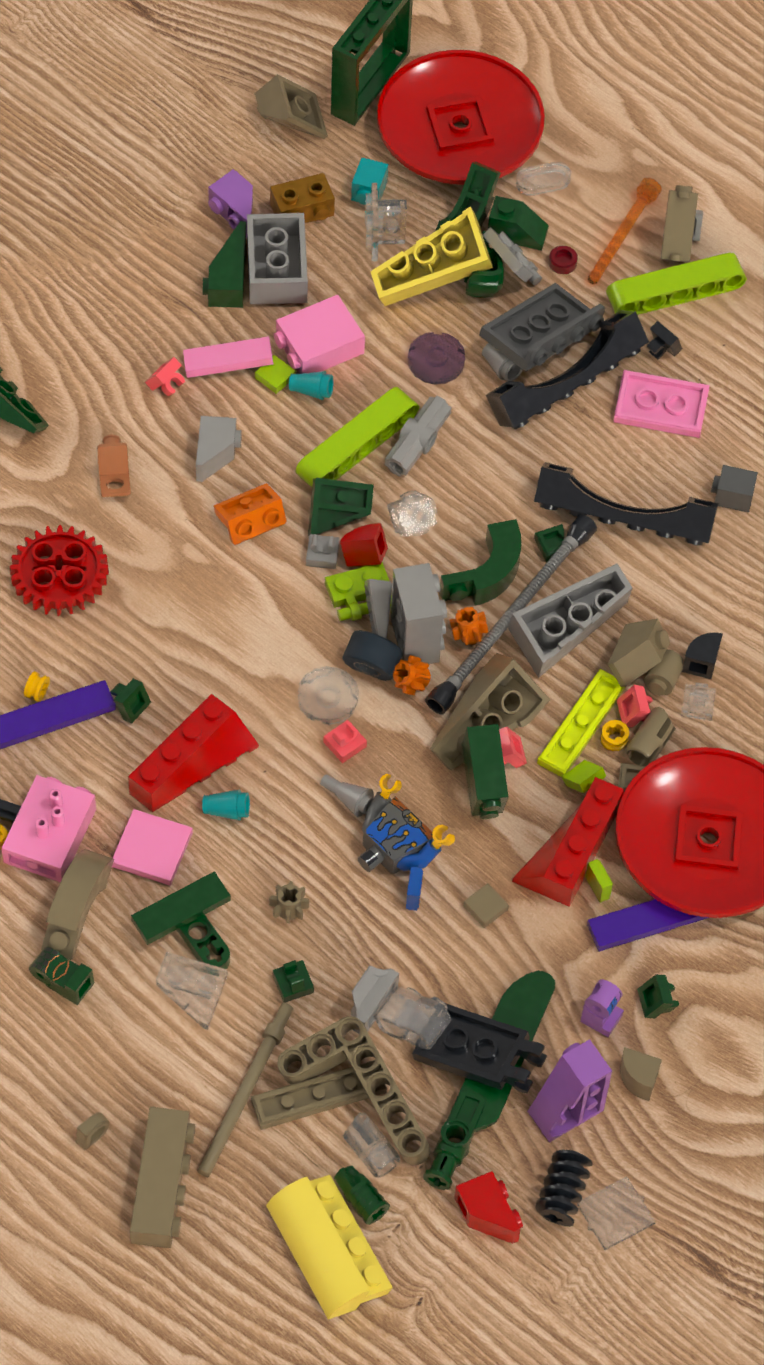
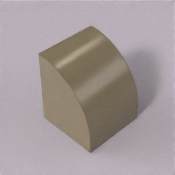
M624 1047L620 1074L626 1088L635 1096L649 1101L662 1059Z

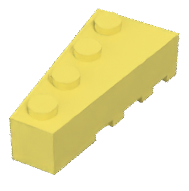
M471 206L462 211L463 214L441 225V228L416 241V244L406 251H401L370 271L378 297L384 306L469 277L474 271H486L493 268L477 217Z

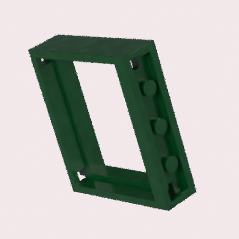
M369 0L332 48L331 115L355 126L409 55L413 0ZM383 33L382 43L359 72V63ZM395 51L401 52V56L395 55Z

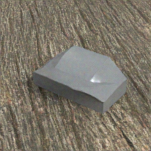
M369 966L352 990L354 1006L351 1009V1016L358 1018L363 1023L367 1032L398 988L399 973L391 968L382 970ZM353 1029V1031L360 1034L359 1030Z

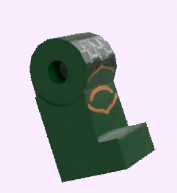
M44 947L29 967V971L36 979L76 1005L81 1002L94 985L93 970L82 963L79 966L50 947Z

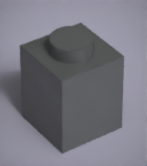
M723 465L721 476L715 475L711 493H716L715 503H719L718 506L749 512L758 472Z

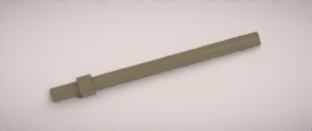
M282 1003L273 1022L268 1023L262 1035L264 1040L198 1169L199 1174L205 1177L210 1176L275 1045L280 1044L285 1034L284 1027L293 1011L291 1005Z

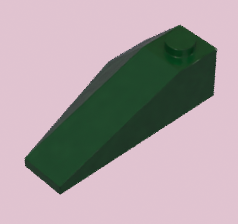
M0 375V418L33 434L46 430L49 426L48 423L28 400L17 396L16 391L18 387L14 382H7Z

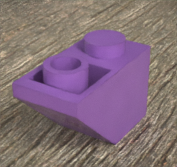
M233 169L208 187V204L215 214H220L228 221L232 229H235L240 221H246L247 238V214H252L253 185Z

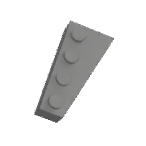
M615 564L514 612L508 629L539 678L626 605L633 588L619 565Z

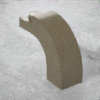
M87 849L82 850L75 856L66 870L53 899L46 920L49 924L41 950L44 947H50L67 959L72 960L75 958L83 926L91 905L97 895L106 889L114 862L113 858Z

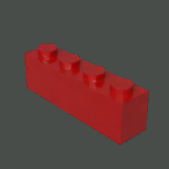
M211 694L128 776L129 795L151 812H154L185 793L186 789L198 781L201 783L211 777V773L225 765L227 767L237 761V757L257 749L259 744L237 713Z
M595 777L583 802L513 877L512 882L570 907L586 876L588 862L594 860L617 815L624 789Z

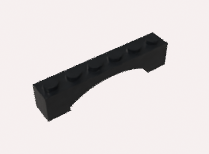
M620 310L599 324L601 330L589 350L572 367L555 378L530 386H524L523 382L507 381L488 393L486 397L499 425L512 427L513 429L523 427L533 415L542 414L551 409V404L555 401L564 400L574 394L573 390L577 387L594 382L596 375L616 368L619 365L618 362L623 358H629L638 354L641 351L640 348L649 343V340L636 311Z
M547 462L541 467L534 502L541 503L540 507L544 509L557 510L559 507L569 510V514L573 516L582 514L597 516L598 521L606 524H615L616 521L627 524V528L635 531H644L645 528L656 531V535L664 538H673L676 535L684 537L685 542L693 545H702L703 542L709 543L719 503L689 497L687 503L669 508L648 509L627 506L606 499L588 489L573 475V468Z

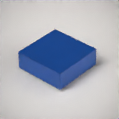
M411 867L406 909L416 911L417 908L419 909L423 880L422 868Z

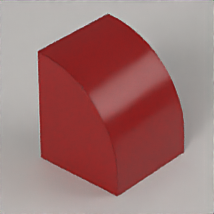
M381 523L368 524L353 529L340 540L347 567L381 565L388 550Z

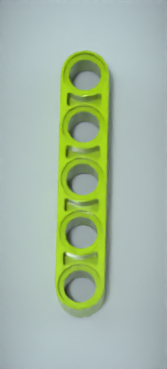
M724 253L615 281L607 287L606 294L615 314L620 310L636 311L637 315L734 291L746 283L747 277L737 256L734 253Z
M393 387L301 459L295 473L310 487L313 486L314 478L339 479L401 430L409 418L414 419L419 411V404L399 387Z

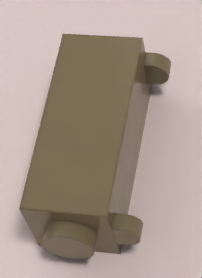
M676 185L675 190H669L661 259L690 262L698 193H693V187Z

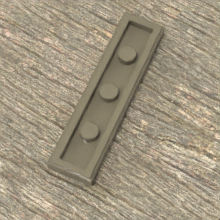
M375 1060L360 1064V1067L369 1068L374 1064ZM350 1067L251 1096V1101L260 1128L263 1130L368 1099L369 1096L354 1068ZM383 1084L377 1087L375 1095L385 1094L387 1091L386 1085Z

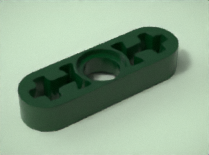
M205 915L177 929V932L206 971L217 974L228 968L230 964L229 948ZM200 926L206 929L207 935L202 939H194L189 935V931L193 927ZM210 943L214 954H221V961L210 960V952L207 948Z

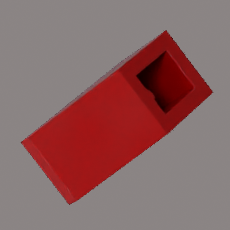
M493 1171L456 1185L454 1199L469 1228L512 1244L519 1241L520 1228H523L521 1217L516 1209L511 1210L506 1200L509 1198L507 1188L502 1180L497 1181Z

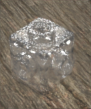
M416 490L406 492L400 495V500L387 504L395 533L404 537L423 535L429 531V527L438 524L435 517L437 507L434 500Z

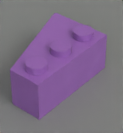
M590 1039L581 1045L574 1043L564 1050L563 1055L527 1111L549 1143L604 1111L612 1070Z

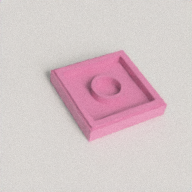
M133 809L113 855L114 862L112 867L171 886L193 834V828Z

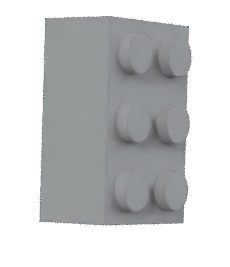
M304 213L247 214L250 304L307 303L308 279Z
M430 563L393 569L390 618L397 645L403 652L401 659L408 661L409 655L421 658V662L433 664L439 662L440 650L445 649L443 634H446L444 618H447V608L445 600H439L437 593L440 592L439 577L437 574H432Z

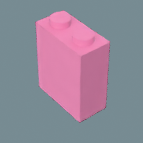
M339 295L276 320L275 342L279 349L285 350L290 367L297 370L299 374L324 371L364 354L365 335Z

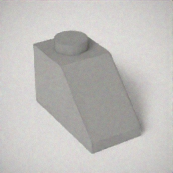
M201 416L196 458V481L203 482L234 460L235 448H241L242 430H237L236 418Z

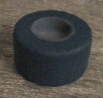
M359 630L353 632L342 659L345 664L354 670L387 681L393 678L395 666L400 662L403 652L400 647L390 640L368 631Z

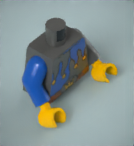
M385 774L379 781L382 791L376 793L364 819L362 831L363 846L366 851L358 857V862L367 872H371L380 863L392 874H396L401 870L410 871L411 867L424 869L441 852L442 845L450 846L454 843L455 836L448 834L442 840V834L447 831V826L438 825L432 832L396 796L391 799L389 797L390 794L397 793L401 789L402 784L400 780H396L394 786L389 789L387 782L391 778V774Z

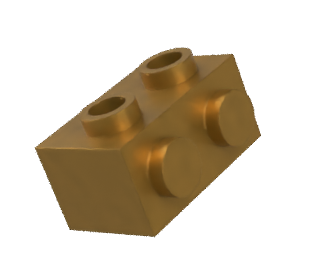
M324 173L270 186V205L274 214L304 213L305 223L324 220L334 216L335 197Z

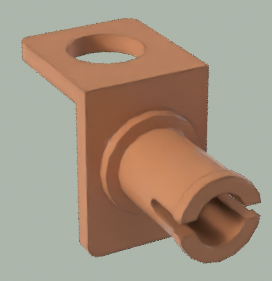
M107 435L102 440L103 444L97 446L101 496H128L131 494L127 444L121 443V439L117 435ZM111 482H120L123 484V486L119 489H110L107 487V485Z

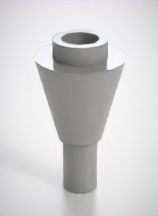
M327 774L321 779V786L334 792L356 817L367 813L374 799L372 789L345 782L341 783Z

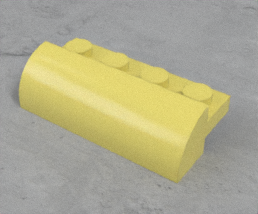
M331 1175L311 1181L308 1177L301 1178L284 1187L267 1203L266 1206L328 1320L355 1311L361 1303L387 1295L393 1287Z

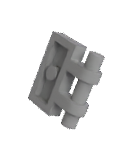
M490 227L482 235L510 269L524 282L529 280L533 285H537L542 280L535 264L524 256L522 249L517 244H514L503 231L498 234Z

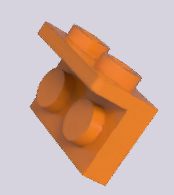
M267 483L213 506L216 516L228 528L230 540L234 545L287 522L280 496Z

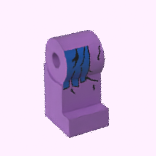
M600 979L596 983L591 995L584 1002L580 1022L609 1038L623 1016L624 1010L616 1006L623 996L621 990L613 983Z

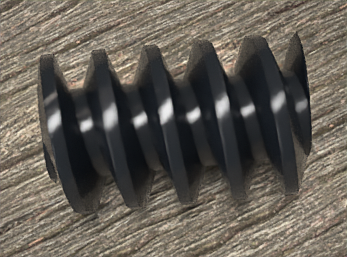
M563 1149L554 1152L552 1155V1163L548 1167V1175L544 1179V1187L540 1190V1199L537 1200L535 1208L546 1220L557 1225L571 1227L574 1225L575 1220L569 1215L577 1214L579 1209L573 1203L582 1201V1195L577 1191H584L586 1189L585 1182L580 1179H589L590 1172L584 1167H590L593 1163L588 1157L579 1152Z

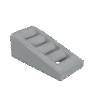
M367 579L364 582L372 633L387 639L392 583L391 581Z

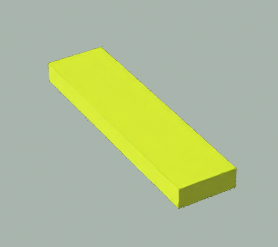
M599 669L539 756L537 764L560 777L566 774L576 762L626 686L621 687L615 676Z

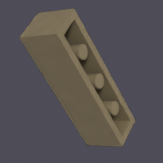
M150 1107L130 1227L131 1244L171 1248L173 1237H179L181 1217H176L177 1206H184L186 1186L181 1185L182 1174H189L191 1155L186 1154L187 1143L193 1144L195 1136V1124L190 1123L189 1111Z

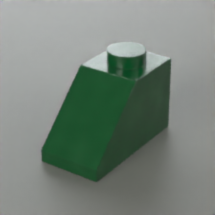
M495 196L489 216L488 229L491 227L498 234L503 231L514 244L542 251L549 225L524 202Z

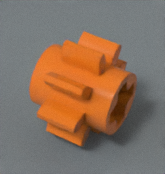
M473 607L458 610L455 619H450L454 640L461 639L465 645L481 642L483 633L489 632L485 613L483 611L477 613Z
M409 655L408 661L401 659L393 672V678L396 682L394 686L403 689L405 694L415 695L416 690L424 692L431 679L428 669L429 664L421 662V658Z

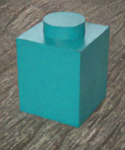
M361 157L352 181L351 201L378 207L388 182L389 164Z

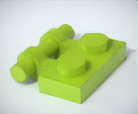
M383 562L381 565H369L325 577V585L333 607L346 605V608L337 610L339 621L348 619L356 621L362 619L363 615L369 614L367 602L358 604V601L366 600L364 582L367 579L390 581Z

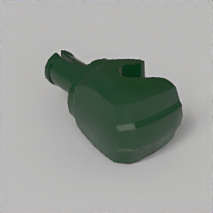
M483 237L493 268L486 271L472 272L469 277L464 278V283H466V295L488 298L501 290L504 282V268L502 258L493 248H490L489 243Z

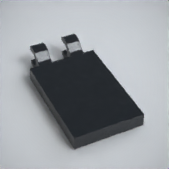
M443 1002L440 1003L412 1052L415 1061L502 1090L505 1083H508L522 1093H528L533 1081L528 1079L531 1074L529 1070L515 1067L519 1057L524 1058L536 1067H542L547 1058V1055L542 1053L545 1046L538 1042L529 1041L528 1031Z

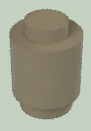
M667 649L662 662L647 672L644 683L651 693L659 696L672 693L683 670V659L677 652Z

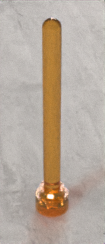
M652 178L642 179L637 187L638 198L588 276L590 284L595 285L598 283L645 206L655 201L660 195L662 187L656 180Z

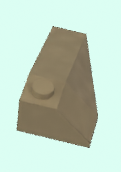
M496 653L475 676L430 747V750L449 770H453L464 763L462 742L467 727L498 724L499 729L506 726L511 730L517 727H524L537 716L550 699L513 658Z

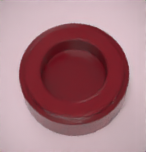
M557 246L550 252L549 266L555 273L569 274L577 267L578 255L571 247Z

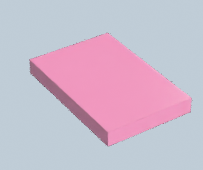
M624 370L613 422L700 438L710 385Z

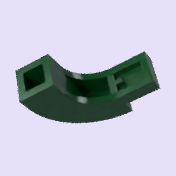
M476 161L472 162L455 207L445 219L439 220L436 231L447 221H452L463 214L462 211L470 206L477 217L481 229L494 201L493 193L501 172Z
M517 519L487 525L486 543L490 553L489 559L478 568L441 575L440 595L442 600L459 601L472 596L474 605L477 606L495 599L511 585L518 571L522 543Z

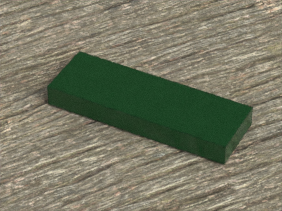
M214 871L131 915V921L146 944L149 945L231 901V895Z

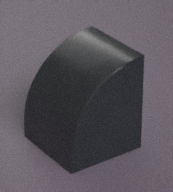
M706 633L695 638L687 648L682 672L712 679L723 633Z

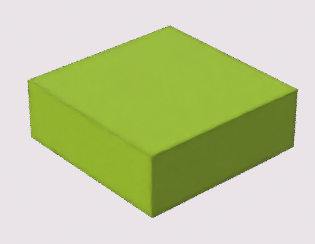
M273 355V365L261 366L255 372V379L277 394L289 383L290 375L296 374V370L276 355Z
M583 760L564 774L562 779L566 786L585 793L589 790L595 777L604 779L606 774L603 767Z
M596 859L588 862L585 878L598 901L601 903L610 899L613 882L601 861Z

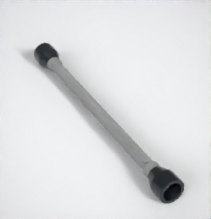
M583 514L577 516L569 526L567 536L562 541L560 548L507 609L494 627L467 657L465 662L462 663L453 676H449L445 682L434 687L428 694L425 702L430 709L438 714H444L450 708L464 679H466L509 627L512 614L526 607L570 552H573L578 546L587 542L597 531V526L591 518Z

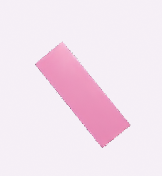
M269 336L183 350L187 378L273 365Z

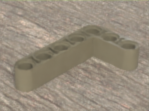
M352 1016L342 1018L280 1054L277 1063L278 1069L284 1079L291 1085L315 1078L349 1059L402 1158L411 1165L422 1164L428 1159L430 1155L429 1143L366 1028L358 1018ZM356 1029L360 1031L359 1036L355 1040H345V1035L350 1030ZM321 1046H331V1050L326 1056H316V1052ZM364 1058H375V1062L371 1067H360V1063ZM292 1062H302L300 1070L295 1073L287 1072ZM387 1084L390 1086V1090L386 1095H375V1091L380 1085ZM403 1112L406 1114L404 1121L400 1124L390 1123V1119L395 1113ZM418 1140L421 1142V1146L416 1152L408 1153L405 1151L410 1141Z

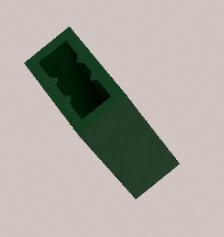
M499 725L467 727L462 742L471 814L472 816L480 815L481 819L496 818L499 816V813H503L509 797Z

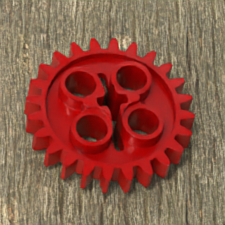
M61 525L58 526L57 532H52L50 527L47 526L46 534L42 535L36 530L34 531V540L25 537V546L17 545V555H12L11 583L12 586H15L16 595L23 596L24 604L32 601L34 611L44 606L46 615L53 608L56 609L57 616H60L62 609L66 608L71 615L73 614V606L77 605L83 611L85 610V600L94 604V594H103L102 586L107 585L106 575H109L107 554H103L102 545H96L94 536L86 540L85 530L76 535L74 534L73 526L69 528L68 532H63ZM43 556L49 557V558H46V559H41V557H43ZM72 556H79V558H75V559L70 558V557H72ZM41 582H49V583L44 584V585L39 584V583H41ZM71 582H79L78 584H69Z

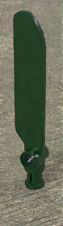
M538 970L528 973L513 982L499 1001L492 1019L528 1031L529 1041H533L555 991L554 978L550 974ZM519 1057L515 1067L521 1068L525 1059ZM465 1078L449 1117L441 1128L440 1138L433 1152L435 1158L431 1168L426 1170L423 1175V1179L430 1186L440 1190H449L453 1183L451 1177L455 1168L460 1166L463 1159L468 1155L474 1133L494 1125L499 1120L512 1090L510 1084L505 1083L502 1090ZM456 1137L462 1141L460 1143H453L448 1139Z

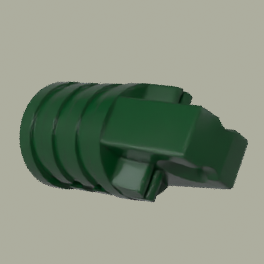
M353 1166L339 1169L334 1179L344 1192L346 1200L357 1210L363 1221L370 1225L381 1219L389 1210L390 1204L373 1187L371 1181L362 1173L360 1174Z

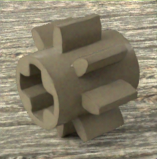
M292 881L282 887L276 885L277 896L273 895L269 898V905L275 907L273 909V916L275 918L282 917L286 920V923L296 918L302 920V909L309 908V899L304 898L305 887L298 888L293 885Z

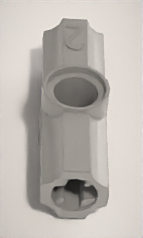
M439 396L429 397L414 419L409 418L400 432L399 440L385 458V465L393 474L406 476L421 454H427L431 450L439 429L451 414L452 407L447 404L445 399Z

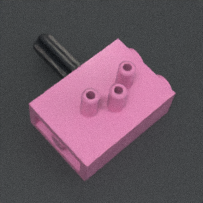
M36 775L22 806L0 799V819L13 823L1 848L3 862L61 882L95 814V795L83 787L74 788L62 784L56 778H44Z

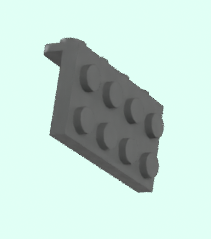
M554 283L482 326L479 336L523 370L528 371L536 365H542L552 355L560 354L570 344L578 343L591 331H597L600 328L599 324L604 321L605 307L602 304H598L590 309L557 283Z

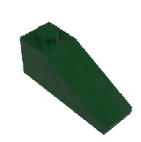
M246 221L239 222L209 265V277L203 278V295H208V307L243 308Z

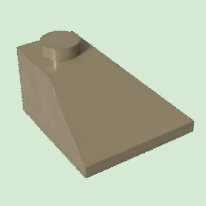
M277 74L254 93L258 104V112L265 119H270L283 126L322 139L328 136L316 94Z

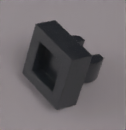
M659 321L650 328L654 339L649 342L647 348L650 350L649 353L657 360L664 355L666 350L674 357L682 350L679 338Z

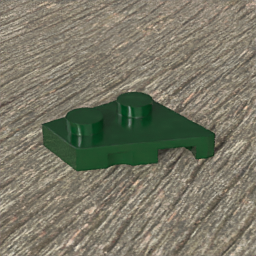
M314 478L308 536L310 534H320L370 515L374 485Z

